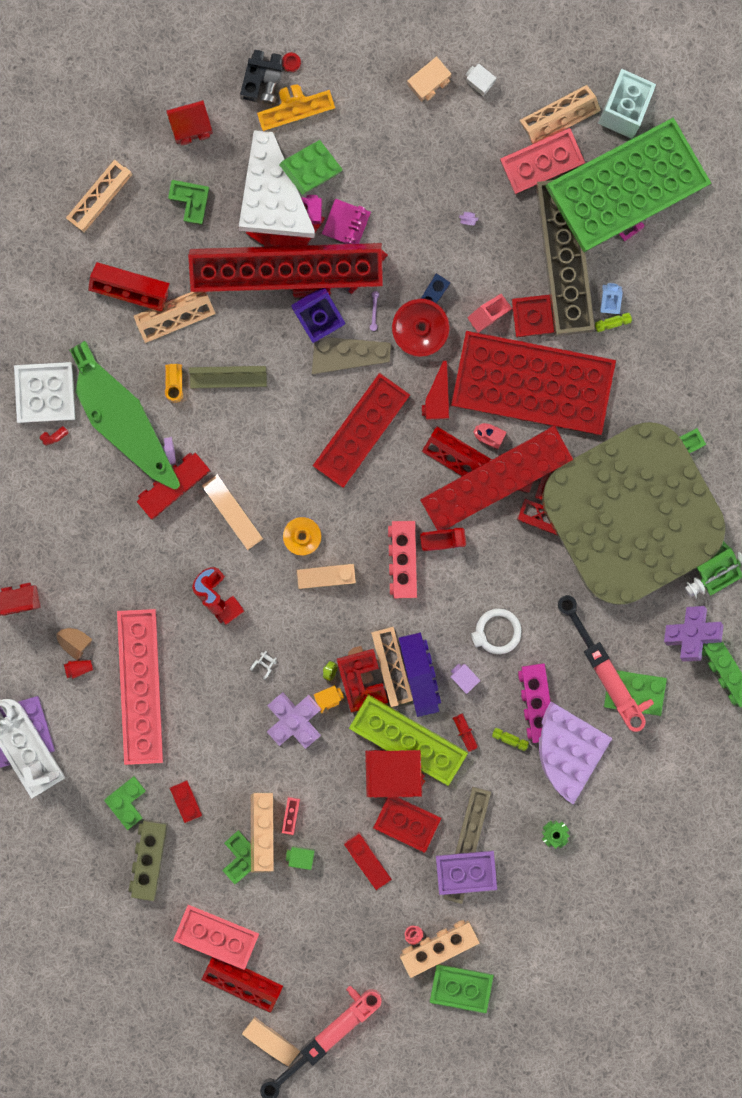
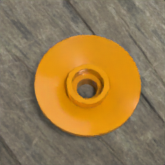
M298 517L286 525L283 532V541L290 552L301 556L313 553L320 545L321 531L313 520L306 517ZM300 533L306 534L305 540L299 539Z

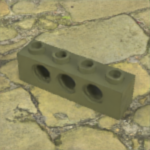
M144 820L143 824H139L138 835H141L140 843H136L135 854H138L137 862H133L132 873H135L134 881H130L128 891L132 893L131 898L154 901L156 898L168 823ZM153 836L156 840L155 845L149 846L146 843V837ZM150 855L153 859L152 864H144L143 856ZM140 875H148L149 883H141L139 879Z

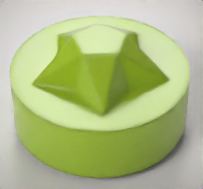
M329 661L324 666L323 679L328 681L334 679L338 670L337 663Z

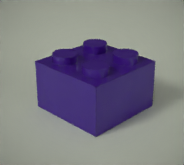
M320 288L291 305L312 343L346 324L325 288Z

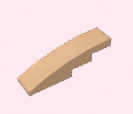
M218 475L202 485L247 550L263 540Z

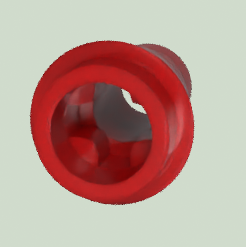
M91 660L68 661V663L64 664L67 679H74L89 671H93Z

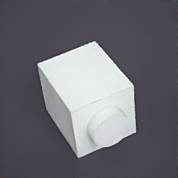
M480 64L476 67L472 66L466 73V83L482 96L496 82V77Z

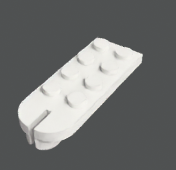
M12 699L0 700V706L7 717L4 718L0 712V748L32 799L65 779V776L20 703ZM40 761L43 774L58 770L59 777L51 782L26 788L22 771L23 767L32 762Z

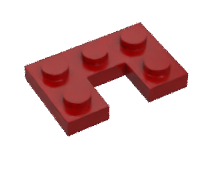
M374 649L336 659L351 713L359 711L368 695L384 704L388 703L383 683L364 688L361 673L379 669Z

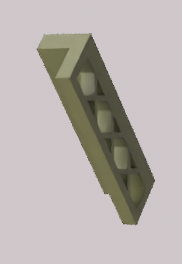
M266 366L189 367L191 389L267 387Z

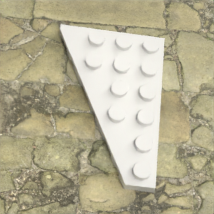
M254 131L239 231L314 238L315 230L298 190L279 166L284 157L273 132Z

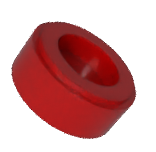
M293 52L285 54L282 58L283 68L287 72H296L301 66L300 57Z

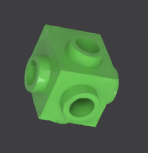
M549 821L543 826L544 830L541 833L544 837L542 840L548 847L562 848L569 842L567 839L570 837L567 833L569 829L563 822ZM554 832L560 833L558 839L553 838Z

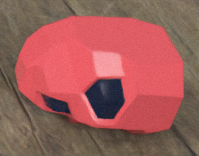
M488 423L476 426L473 431L475 437L480 442L497 450L506 435V431Z

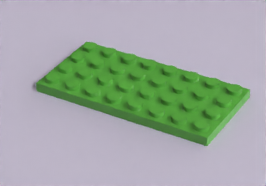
M673 117L551 181L546 185V188L582 251L586 252L709 186L711 181Z

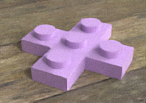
M282 692L267 705L279 719L267 733L279 746L293 735L306 749L321 736L309 722L321 710L310 695L295 706Z

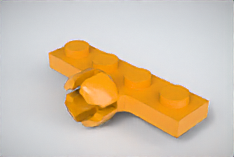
M298 84L290 86L293 97L290 98L288 88H282L279 91L281 99L279 106L257 112L262 131L335 109L330 90L306 97L303 95L301 87Z

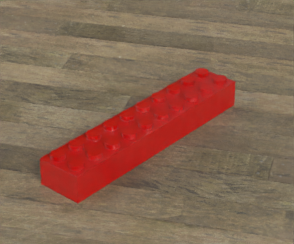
M382 243L190 249L188 254L191 292L383 286Z

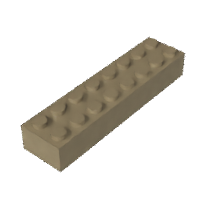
M553 180L537 182L536 192L555 337L593 332L595 327L585 252L582 251L546 188V185Z

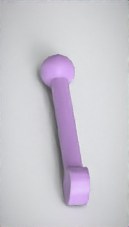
M377 291L372 292L373 312L372 324L370 325L372 331L377 330L376 309L377 298L379 297Z

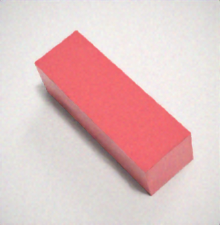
M288 797L282 833L294 835L300 802L299 798Z

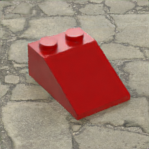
M204 100L166 110L177 144L187 145L192 143L191 140L193 139L205 140L213 134Z
M31 582L20 584L19 589L13 590L12 586L1 588L0 616L41 608L37 586H31Z

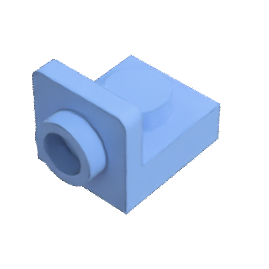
M615 283L602 285L603 293L600 312L620 314L622 287Z

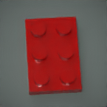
M387 797L373 829L425 853L442 818L399 797Z

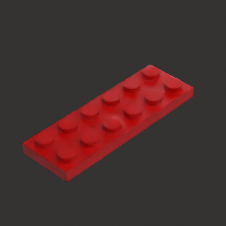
M379 373L312 466L344 488L410 397V394Z

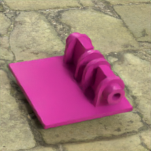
M335 199L322 235L346 244H359L371 212L365 210L366 208L362 206L357 207Z

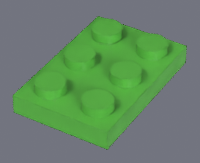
M320 140L279 164L302 195L335 177L343 170Z
M616 670L637 705L652 699L654 704L642 713L661 716L667 678ZM606 691L604 707L617 709Z
M438 964L435 969L429 1002L487 1013L494 975Z

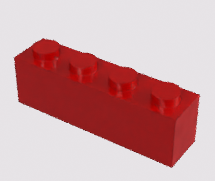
M96 262L90 275L88 291L162 312L168 297L170 283Z
M190 452L182 459L183 463L178 467L174 465L172 467L180 483L178 489H172L155 481L153 483L154 487L148 491L146 489L138 495L139 500L136 502L150 519L156 518L211 472L196 452L193 455Z

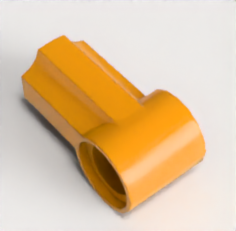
M182 364L165 365V396L171 403H178L183 398ZM172 389L179 391V395L176 398L169 397V392Z

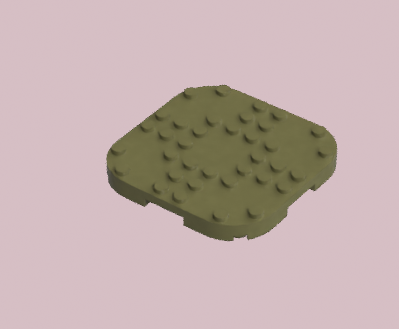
M645 422L634 425L557 468L547 479L542 494L544 512L572 559L585 587L594 597L610 604L620 605L635 602L702 565L718 552L725 536L723 514L684 443L673 430L659 423Z

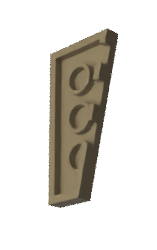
M323 337L314 342L312 375L389 363L391 343Z

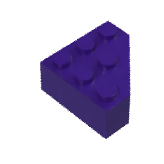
M421 632L399 637L417 717L439 712L438 704H441L439 692L435 693L439 689L436 679H432L436 678L434 667L429 666L432 664L430 653H426L429 650L427 640L422 639Z

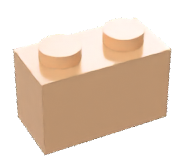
M436 56L407 80V85L421 102L425 99L428 101L436 94L435 90L439 87L443 89L451 82L449 80L451 73Z

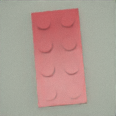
M570 128L500 159L514 194L536 186L537 182L547 181L585 164Z
M188 905L173 941L245 970L259 933Z

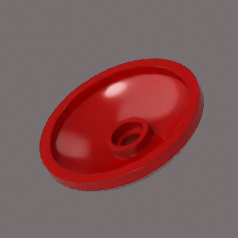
M414 299L403 304L396 312L392 322V333L397 345L404 352L419 357L428 356L440 350L447 341L450 330L449 320L445 311L437 303L427 299ZM421 323L426 326L424 331L419 329Z

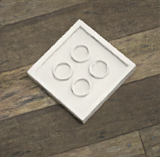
M72 362L14 365L17 423L75 420Z

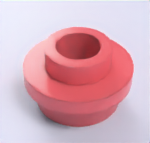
M410 926L405 931V940L411 945L419 943L423 938V930L418 926Z

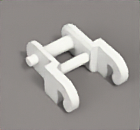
M267 651L261 652L260 655L262 657L259 661L256 660L250 668L252 671L257 663L266 667L268 672L264 676V680L272 671L270 668L273 663H277L275 661L277 658L272 659L266 654ZM263 657L271 662L269 666L261 661Z

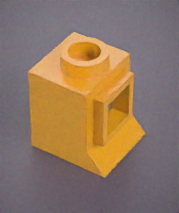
M335 685L314 694L315 700L321 708V714L325 707L327 710L335 707L344 698L340 687L336 689Z

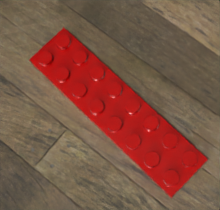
M554 425L426 495L420 501L437 531L445 530L572 461L573 457Z

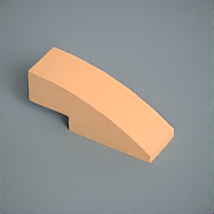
M255 1016L242 1032V1035L288 1067L300 1052V1050Z

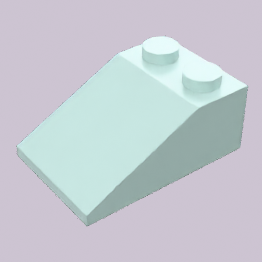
M621 69L598 124L633 139L641 125L656 84Z

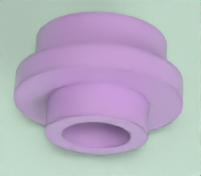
M464 212L463 215H459V218H461L460 223L475 225L476 221H478L475 213Z

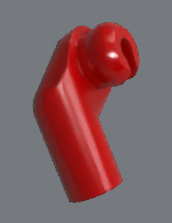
M62 426L51 436L48 432H44L40 435L39 439L43 442V445L47 446L59 442L69 433Z

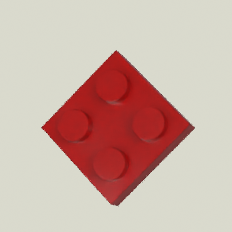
M550 294L511 299L516 337L554 333Z

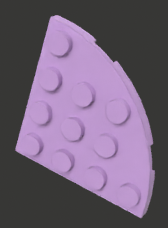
M550 702L542 720L543 727L541 737H539L540 760L544 773L556 792L574 804L612 738L553 702Z

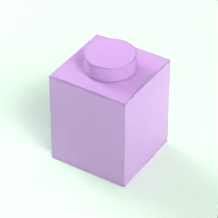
M458 664L451 670L452 675L450 677L466 694L480 682L478 677L465 664L462 666Z

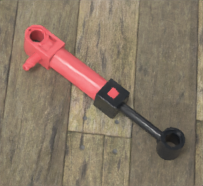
M570 595L562 596L558 601L559 612L567 617L569 616L588 648L584 651L587 660L601 680L627 728L632 732L641 731L646 723L642 712L654 704L652 699L639 705L636 704L611 663L601 642L593 643L576 614V600ZM564 601H571L573 607L571 610L566 611L562 608V603ZM633 717L640 718L641 726L637 728L632 727L630 720Z
M349 986L346 990L354 999V1002L319 1035L314 1036L300 1051L303 1056L276 1080L272 1078L264 1080L260 1089L262 1098H277L281 1085L307 1062L314 1066L345 1035L373 1014L381 1006L380 993L377 990L369 989L360 996L355 989ZM373 995L377 998V1002L369 1004L366 1001L367 997ZM272 1085L276 1091L269 1094L265 1091V1087Z

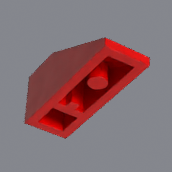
M447 361L442 362L426 397L425 405H421L422 416H426V421L449 420Z
M360 832L344 842V846L375 890L392 880Z

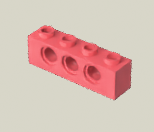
M392 521V526H388V537H392V545H389V556H393V564H389V576L393 575V583H390V595H394V599L417 598L415 521ZM404 535L407 538L408 542L405 546L397 544L396 539L398 536ZM404 554L407 556L408 562L406 565H399L397 563L399 555ZM402 573L408 576V582L404 585L397 581L398 575Z

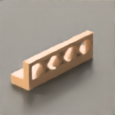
M586 85L521 119L520 123L526 130L530 142L534 144L579 123L601 110L596 96ZM585 93L588 94V96L584 98H579V96ZM566 103H571L567 107H562V105ZM549 112H554L550 116H545ZM532 121H537L536 123H534V124L531 125V126H528V125H527L528 123H530V122H532Z
M114 160L66 219L84 233L132 176L131 171ZM117 166L121 172L115 179H111L110 172ZM109 182L108 188L99 194L98 186L101 183ZM89 197H97V201L93 206L87 208L86 200ZM85 211V215L78 223L72 219L76 212Z
M190 292L166 302L162 312L149 309L134 315L144 342L147 343L215 314L207 292ZM205 304L210 309L203 313L198 312L199 307ZM185 312L191 314L186 320L180 319L181 315ZM166 320L173 321L169 327L162 326ZM149 327L156 328L154 333L146 336L145 329Z
M394 627L371 632L391 707L413 701ZM391 631L393 640L388 646L382 643L380 634ZM393 642L396 650L391 648ZM383 646L387 647V650H386L385 653H384ZM389 649L397 653L398 658L394 665L386 660V654ZM398 661H399V664H400V668H398V667L396 666V664H397ZM388 664L393 666L390 671L388 668ZM394 668L402 672V678L399 683L391 679L390 674ZM403 680L405 683V687L401 685V682ZM393 683H395V684L397 685V687L395 688V690H394V687H393ZM400 686L407 691L408 698L397 701L395 693Z

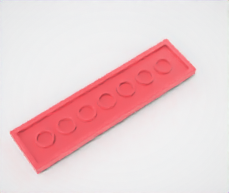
M156 609L117 611L124 765L163 763Z

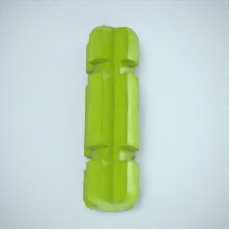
M625 313L622 316L618 315L604 321L595 322V329L597 332H601L606 328L608 330L622 326V324H629L632 322L631 314Z
M495 728L492 733V737L495 739H501L502 742L513 747L517 746L522 751L527 750L529 742L526 740H520L519 737L508 732L504 733L499 728Z

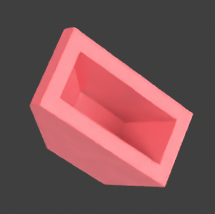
M499 294L481 305L467 318L479 333L512 310V307L504 296Z

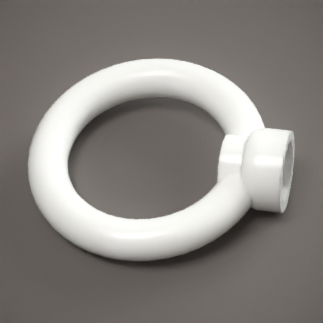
M492 609L480 617L476 626V632L471 633V637L476 648L482 646L490 653L505 654L512 651L518 645L521 638V625L517 617L510 611ZM495 616L507 618L514 628L512 640L502 647L489 644L483 632L486 622Z

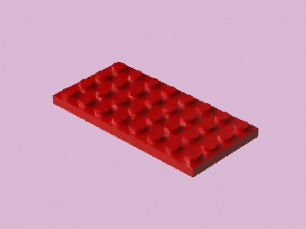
M466 331L451 406L549 426L555 425V427L601 436L616 360Z

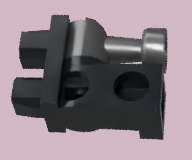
M255 49L252 57L248 59L240 98L242 100L258 102L261 83H265L266 93L261 95L260 102L275 105L276 96L273 94L276 85L281 81L283 72L282 55L272 53L270 62L263 61L264 52Z

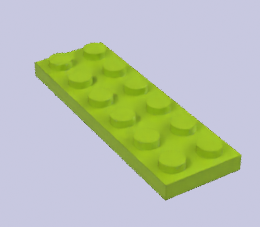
M370 695L366 697L349 726L350 730L387 751L421 750V770L447 786L451 783L468 754L464 749Z

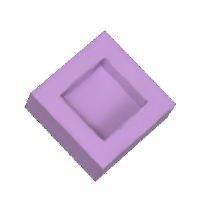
M172 437L164 438L165 446H162L170 464H176Z

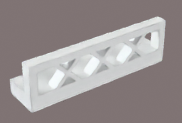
M40 761L32 762L22 768L26 788L49 783L59 777L58 770L43 774Z

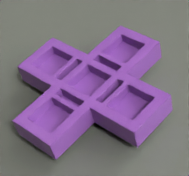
M705 606L686 607L684 624L666 625L664 643L666 646L682 645L680 659L683 662L701 661L703 643L722 642L723 624L722 622L706 623L707 609Z

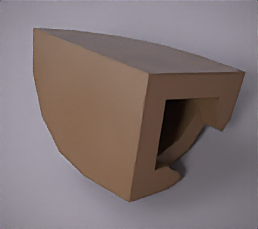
M73 628L62 629L57 633L56 637L60 646L77 661L83 655L82 651L92 641L85 633Z

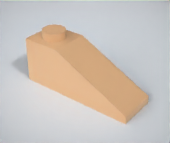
M354 564L297 570L299 589L356 583Z

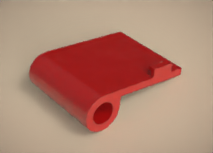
M421 750L365 751L366 797H422Z

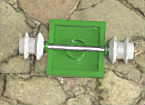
M730 548L698 566L697 569L702 580L694 578V583L686 582L687 587H685L688 595L690 597L694 596L697 599V594L700 592L704 595L706 588L711 596L741 579L742 554L738 552L736 559L734 552Z

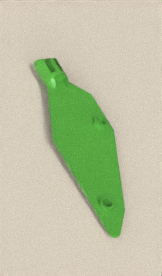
M86 341L71 348L69 351L79 369L76 394L91 425L152 479L172 489H178L180 483L139 399L96 362Z

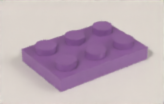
M494 851L436 856L439 895L497 890Z

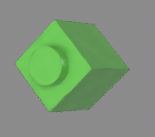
M292 846L291 850H287L286 861H289V867L311 870L315 849Z

